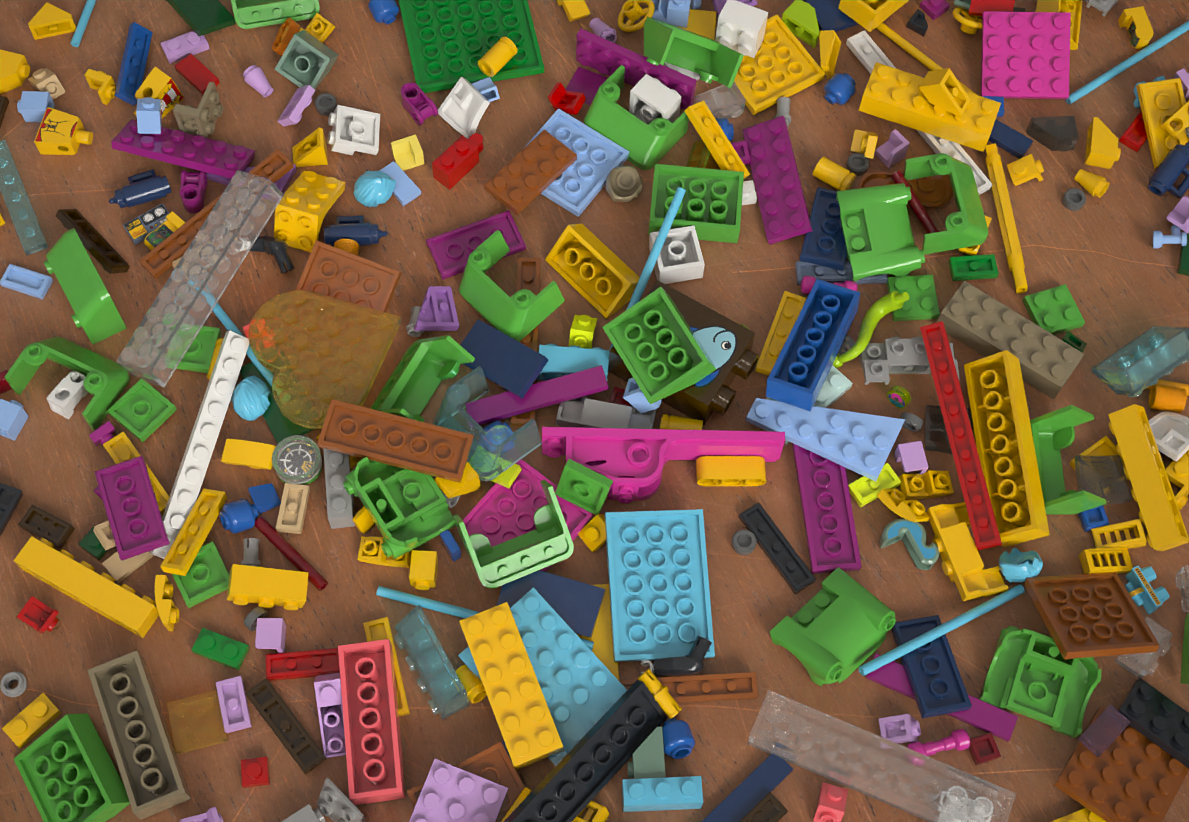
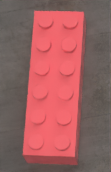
M389 639L338 646L349 800L354 805L404 799L406 798L391 642Z

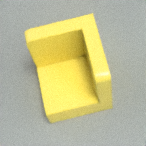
M416 135L391 142L395 162L403 171L425 164L423 151Z

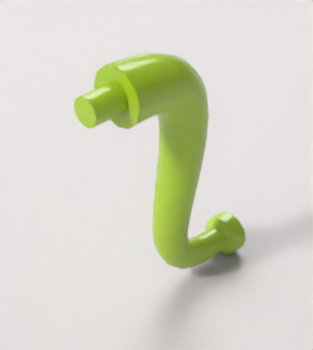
M893 291L878 299L867 310L856 343L843 354L838 353L833 366L839 368L843 363L860 355L869 344L878 322L888 313L901 309L904 302L909 300V294L907 292L900 294L898 291Z

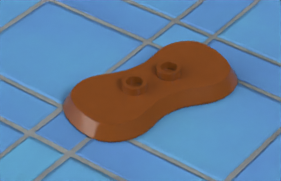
M870 172L860 179L858 189L895 184L891 177L895 172ZM948 174L907 180L923 206H942L953 196Z

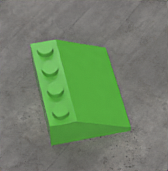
M655 164L648 235L660 230L675 192L680 187L685 189L686 192L670 229L695 226L698 240L737 243L741 222L744 172Z
M659 287L602 327L650 404L699 382L716 370V367L675 303L662 287Z
M88 713L66 714L14 758L44 822H106L130 804L125 786Z

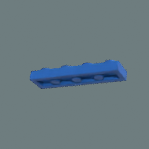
M135 22L129 26L114 95L133 106L137 104L135 93L142 85L153 33Z

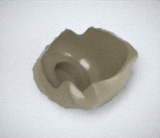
M616 166L606 177V190L614 202H630L637 198L642 191L643 180L633 166Z

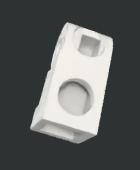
M73 370L63 378L46 398L51 410L69 420L74 413V407L88 394L83 384L86 376Z

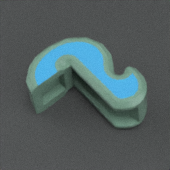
M904 518L896 519L890 522L881 534L879 540L880 549L902 540L918 569H931L939 558L937 545L934 542L926 545V531L919 522H912Z

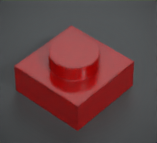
M267 757L241 760L243 788L270 785L269 761Z

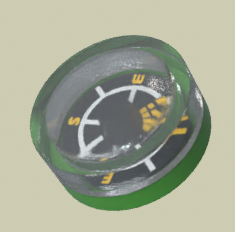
M294 435L283 439L277 444L272 454L273 467L278 478L283 483L308 485L318 478L323 468V459L318 445L306 436Z

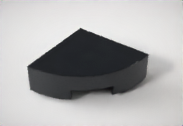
M917 9L907 22L906 27L923 37L926 34L928 24L925 14Z

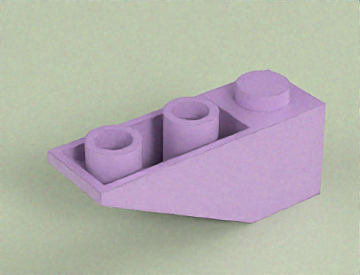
M340 672L316 676L314 687L324 755L326 758L346 755Z

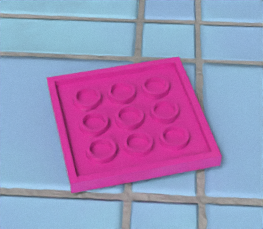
M983 12L981 96L1015 99H1068L1071 13Z
M518 458L514 463L520 465L522 471L508 489L495 483L463 519L468 535L475 533L485 535L491 547L536 529L533 520L534 513L539 507L548 504L540 481L546 480L553 486L554 492H556L557 486L521 458ZM556 495L572 541H574L581 529L593 519L594 514ZM552 565L540 569V571L547 572Z

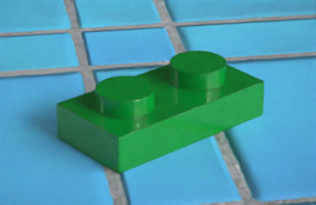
M994 254L950 257L948 261L952 281L997 278L999 274Z
M202 628L191 651L194 654L239 671L249 651V646Z

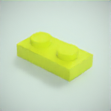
M886 463L877 481L863 476L849 484L848 487L850 494L861 508L877 499V495L882 489L896 488L900 486L901 481L890 465Z

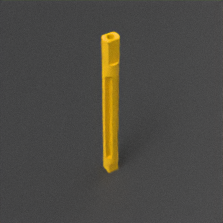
M996 143L985 146L989 180L992 183L991 189L1008 267L1012 272L1015 291L1017 294H1021L1028 290L1024 272L1025 264L1001 157L998 154Z

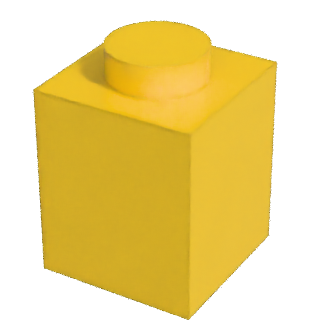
M412 550L409 574L411 586L418 590H428L430 587L436 588L437 551Z

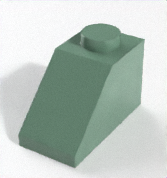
M656 727L633 753L632 762H627L628 778H666L662 727Z

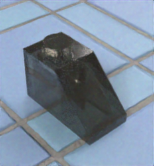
M1074 116L1031 118L1026 129V133L1051 151L1066 152L1073 150L1079 139Z

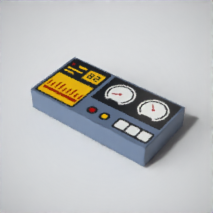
M161 204L125 223L123 227L136 245L144 241L150 232L157 230L167 220L166 216L169 212Z

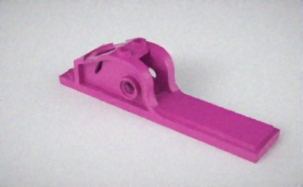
M542 427V455L554 458L566 455V463L571 459L613 480L607 498L617 500L620 503L642 501L652 497L660 487L663 466L669 460H696L703 456H760L765 459V462H775L780 459L785 443V432Z

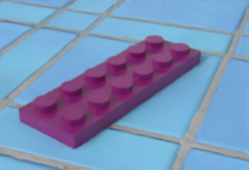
M580 29L577 33L576 61L582 65L589 66L609 76L622 65L625 67L624 83L633 87L648 74L682 96L680 109L686 110L689 106L694 105L696 79L661 64L657 66L646 61V57L584 29Z
M784 115L742 129L744 139L747 142L751 170L768 243L771 245L811 232L810 218Z
M132 119L111 141L112 149L235 180H238L255 158V150L244 146H236L224 141H216L162 126L161 134L138 133L137 120Z
M792 443L812 574L833 572L838 567L843 571L860 570L862 566L845 467Z

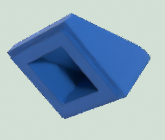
M272 483L248 488L259 514L281 505V501Z

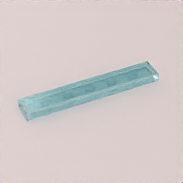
M6 140L0 141V191L26 255L47 248L48 245Z

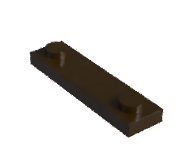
M77 209L58 210L56 217L68 230L75 229L83 246L103 266L105 271L109 274L125 273L128 271L129 264Z
M267 678L245 693L305 775L327 759Z

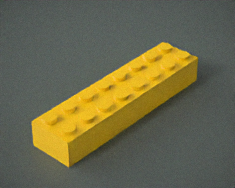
M1005 350L964 364L977 451L1002 542L1001 546L1008 547L1048 536L1050 534L1019 358Z

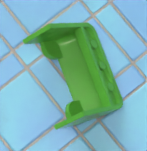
M231 0L235 21L243 29L281 24L288 18H292L294 21L311 19L320 10L318 0Z
M648 16L644 22V56L648 57L647 62L657 66L659 64L664 65L666 62L701 75L699 79L712 83V80L728 88L732 87L744 57L743 54L715 40Z
M621 65L599 87L584 118V124L628 150L627 160L642 170H649L687 133L689 118L683 112L674 123L665 118H656L647 125L615 103L620 97V91L624 88L625 67Z
M944 153L906 159L904 177L906 180L948 174L958 212L947 216L945 221L946 231L924 235L922 245L924 255L980 245L986 241L988 236V227L972 168L968 164Z
M74 228L66 231L46 254L47 260L44 261V264L49 274L55 273L75 312L71 317L77 328L83 327L93 345L127 328Z
M497 230L469 255L459 286V292L463 299L491 326L519 342L565 300L555 281H552L538 295H534L530 290L522 289L509 297L485 274L510 251L501 232Z
M449 335L417 340L407 349L370 409L424 422V417L420 414L441 380L455 377L459 372L460 364L473 362L475 358Z
M52 337L26 346L4 377L14 392L18 395L22 393L47 358L71 370H76L86 376L83 382L84 387L88 393L94 395L82 415L91 430H97L107 416V410L115 404L129 383L130 376L126 368L62 337Z
M1073 405L1030 420L1046 514L1073 515L1106 504V499L1087 491L1065 490L1060 450L1067 448L1074 441V426L1094 420L1093 414Z
M542 480L540 483L548 504L539 507L534 513L533 520L536 529L491 547L488 538L481 533L468 535L463 520L458 514L453 516L466 552L480 582L485 587H499L565 560L572 555L574 550L572 538L553 486L546 480Z

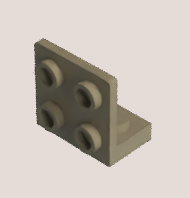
M209 82L197 109L190 105H175L173 112L180 131L192 135H200L204 138H209L214 133L216 120L218 117H221L223 112V105H221L219 92L214 82Z

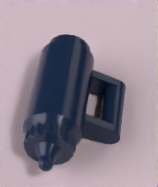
M1189 142L1185 145L1177 144L1161 162L1149 179L1147 187L1152 193L1162 196L1169 191L1179 199L1185 194L1189 188V170L1186 168L1189 163ZM1182 173L1186 177L1176 189L1172 185Z
M153 169L129 176V184L115 190V196L109 199V203L119 204L120 208H130L167 197V194L172 193L167 177L156 176Z
M364 215L336 216V224L324 227L325 244H331L333 247L334 243L339 239H352L359 246H371L372 244H378L381 237L387 236V232L380 230L377 224L364 223Z

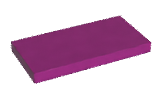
M509 210L426 239L427 247L442 280L463 273L469 255L497 230L501 232L510 249L502 258L526 250V245Z
M143 456L95 471L121 561L170 544Z

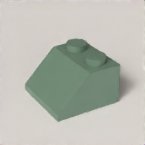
M305 30L294 34L274 70L299 87L310 85L313 89H316L329 73L339 55Z

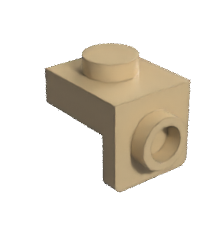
M47 68L35 71L32 74L33 76L28 79L31 85L39 92H49L52 100L65 93L56 75Z

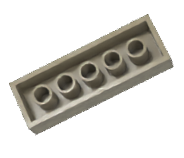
M966 281L956 291L937 322H944L947 334L984 357L1005 350L1019 358L1023 381L1053 400L1084 356V353Z
M136 650L87 670L133 814L142 820L190 800L191 796L145 659Z

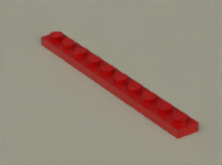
M941 321L920 327L977 550L1002 545L944 322Z

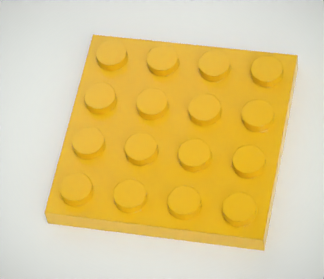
M775 15L767 19L764 40L755 57L752 58L744 55L732 88L752 114L755 115L775 105L779 97L788 98L823 80L825 73L781 18Z

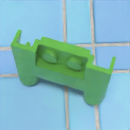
M904 183L837 191L836 201L839 203L840 221L848 260L851 263L853 281L877 274H893L896 277L908 276L911 271L921 268V263H925L923 249L919 250L918 246H915L906 206L908 200H911L910 187H906Z
M365 457L357 463L353 471L344 476L345 482H343V486L349 495L353 494L355 497L359 496L383 535V543L380 546L386 557L391 556L393 559H396L438 537L440 533L456 527L455 520L448 509L449 505L446 502V498L431 475L372 461Z
M839 567L821 583L823 589L792 618L789 616L784 617L770 631L772 642L789 650L806 668L811 681L819 686L837 681L841 683L848 678L881 646L886 639L887 631L892 629L896 622L895 612Z
M1008 626L1007 629H1002L978 699L1002 710L1007 708L1050 725L1054 731L1076 738L1082 732L1084 712L1093 690L1101 681L1102 669L1098 668V664L1094 661L1093 657L1064 659L1051 637L1032 630H1020L1017 627Z

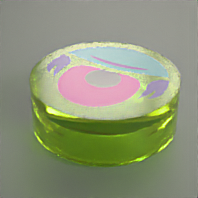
M895 385L887 392L889 402L897 408L904 409L911 402L909 392L901 386Z

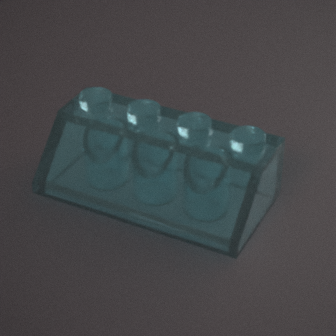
M1153 326L1094 366L1092 372L1117 395L1139 396L1148 386L1156 384L1158 379L1172 373L1173 369L1178 365L1189 361V328Z
M416 606L395 626L397 635L393 636L400 650L405 649L408 655L405 661L411 672L416 670L420 678L416 679L420 690L422 693L427 691L431 700L428 701L431 711L434 715L439 713L441 719L444 720L468 707V696L421 606Z

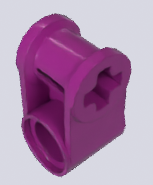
M406 83L402 86V105L417 125H422L423 121L432 115H438L437 107L433 101L426 96L416 83Z
M182 170L181 200L187 212L197 213L204 207L207 173L203 171L187 172V170Z

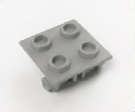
M327 777L316 803L320 812L324 816L329 817L333 822H366V817Z

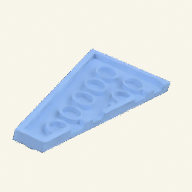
M756 398L745 421L768 432H785V440L873 481H877L905 419L813 406L810 412L780 401Z

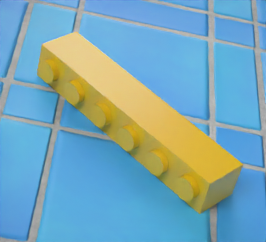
M1133 404L1108 414L1111 421L1109 422V428L1112 434L1116 436L1118 442L1116 449L1118 454L1123 457L1125 463L1124 473L1131 481L1133 487L1131 493L1134 500L1138 502L1140 520L1146 525L1148 531L1146 538L1149 545L1154 550L1166 551L1189 543V537L1144 407Z
M31 536L14 559V562L21 570L137 636L144 638L159 616L158 610L155 607V601L145 595L142 598L135 595L136 591L128 585L123 584L119 586L115 584V579L104 572L99 575L94 572L95 568L87 562L82 561L78 563L73 560L75 557L63 549L59 552L53 549L54 545L48 540L41 538L39 541Z

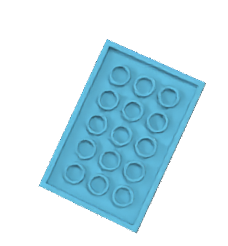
M703 509L606 512L604 516L614 662L652 661L661 658L685 656L689 654L697 636H702L712 642L704 658L715 657Z
M533 587L510 609L565 749L548 757L556 766L618 701L627 689ZM468 646L458 656L480 678Z

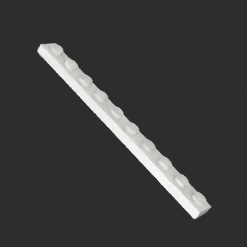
M865 30L847 39L846 45L870 74L876 62L896 68ZM917 130L936 154H947L968 164L972 168L979 195L991 189L992 183L960 144Z
M230 330L224 336L162 517L170 544L150 552V554L165 559L196 503L250 343V339Z

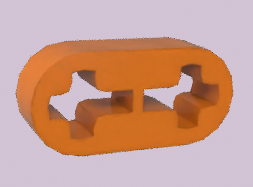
M288 18L281 25L272 45V50L281 57L294 34L300 29V25L292 18Z

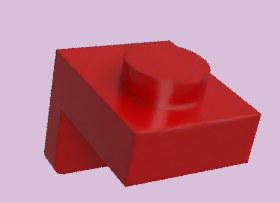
M560 82L556 83L548 95L554 110L557 111L559 108L567 114L577 115L586 101L584 93L566 91Z
M31 596L16 618L40 634H43L46 630L51 632L59 621L56 618L59 611L51 609Z

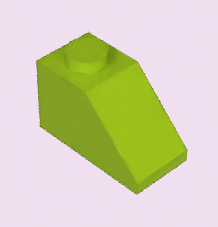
M795 0L784 11L782 21L794 36L815 48L820 33L815 8L807 2Z

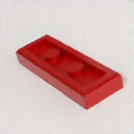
M338 648L265 654L266 678L268 681L308 678L340 672Z

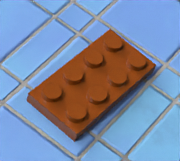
M543 130L484 185V190L518 215L577 160V154L546 130Z

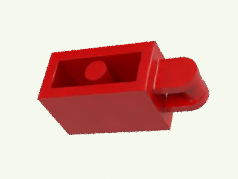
M475 133L468 139L463 135L459 137L432 162L433 178L449 190L479 163V153L484 149L483 136Z

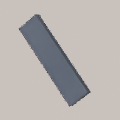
M803 261L795 263L797 285H801L802 278L805 275L814 276L816 279L829 283H843L846 280L853 281V273L849 261L845 262L843 271ZM877 274L855 282L857 284H886L888 277L887 274Z

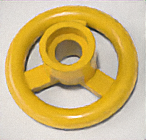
M626 1L618 15L617 22L619 28L624 32H634L643 28L646 17L652 18L655 6L653 1ZM645 3L648 5V8L642 9L639 4ZM625 15H626L627 18H628V21L626 22V24H624V17H625ZM641 16H645L639 23L633 25Z
M961 7L953 10V17L962 23L960 29L963 32L976 34L977 29H982V23H980L982 22L981 16L968 15L969 10Z

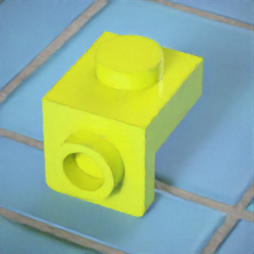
M575 315L570 330L569 346L592 349L597 318H592L588 315Z

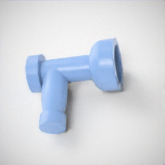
M1176 225L1171 226V235H1163L1161 231H1153V249L1161 248L1163 244H1181V246H1186L1187 233H1181L1180 228Z

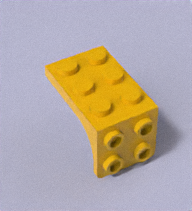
M304 170L275 203L274 237L285 240L290 247L311 253L316 240L318 241L322 221L331 206L344 192L346 182L337 180L334 177H326L313 171Z

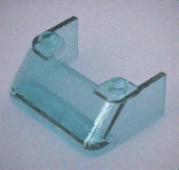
M479 366L447 389L433 425L474 435L467 462L477 472L479 480L490 481L539 447L542 442L534 419L515 432H512L504 425L495 426L486 432L464 410L466 408L465 403L476 401L489 392L483 370Z

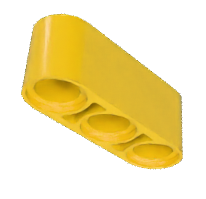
M760 456L699 457L696 459L697 484L700 486L764 485L766 483L765 459Z

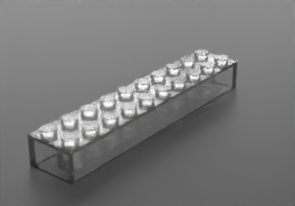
M240 170L236 171L118 357L116 363L131 375L163 388L166 386L283 198L284 194L270 179Z
M770 690L766 694L749 735L748 745L773 754L928 822H1007L1017 794Z

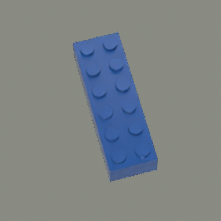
M816 279L767 379L766 397L811 412L858 311L861 292Z

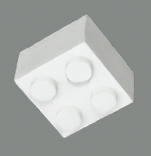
M727 0L718 17L715 41L745 56L754 58L764 40L768 12L736 0Z
M646 74L630 91L629 112L647 125L656 118H665L674 123L679 118L682 96L677 91L663 85L658 79Z
M695 226L669 230L654 266L658 281L669 284L703 278L705 264ZM659 231L650 233V252L652 250V247L654 245V242L657 238Z

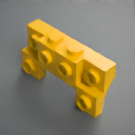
M965 502L940 504L928 508L926 513L930 517L929 522L935 533L933 542L939 549V554L943 561V571L945 575H949L951 582L955 581L963 602L1007 591L1008 586L1004 584L999 572V566L982 570L984 564L968 529L971 527Z

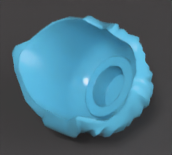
M366 171L356 181L353 195L365 207H377L378 204L386 203L392 196L396 180L382 171Z
M254 375L241 381L235 387L231 398L234 411L247 421H254L264 414L270 405L268 400L270 391L267 385Z
M1013 548L1010 554L1005 551L998 560L999 569L1010 583L1025 582L1026 578L1036 577L1043 567V561L1037 552H1020L1017 548Z

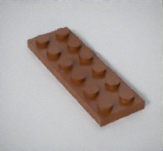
M332 399L317 445L321 448L360 458L368 457L372 461L461 483L474 435Z

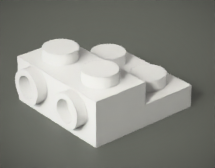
M337 105L334 113H330L328 125L332 126V131H329L327 144H331V151L353 155L354 151L377 155L379 151L380 114Z

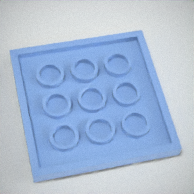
M558 108L530 142L543 130H546L577 154V160L541 194L579 217L606 185V177L609 172L616 166H622L628 159L629 151Z

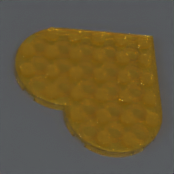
M296 290L279 294L265 302L253 316L248 336L256 359L265 368L275 372L272 381V391L276 404L282 414L297 425L307 428H322L332 399L358 406L363 405L402 321L400 316L316 292Z

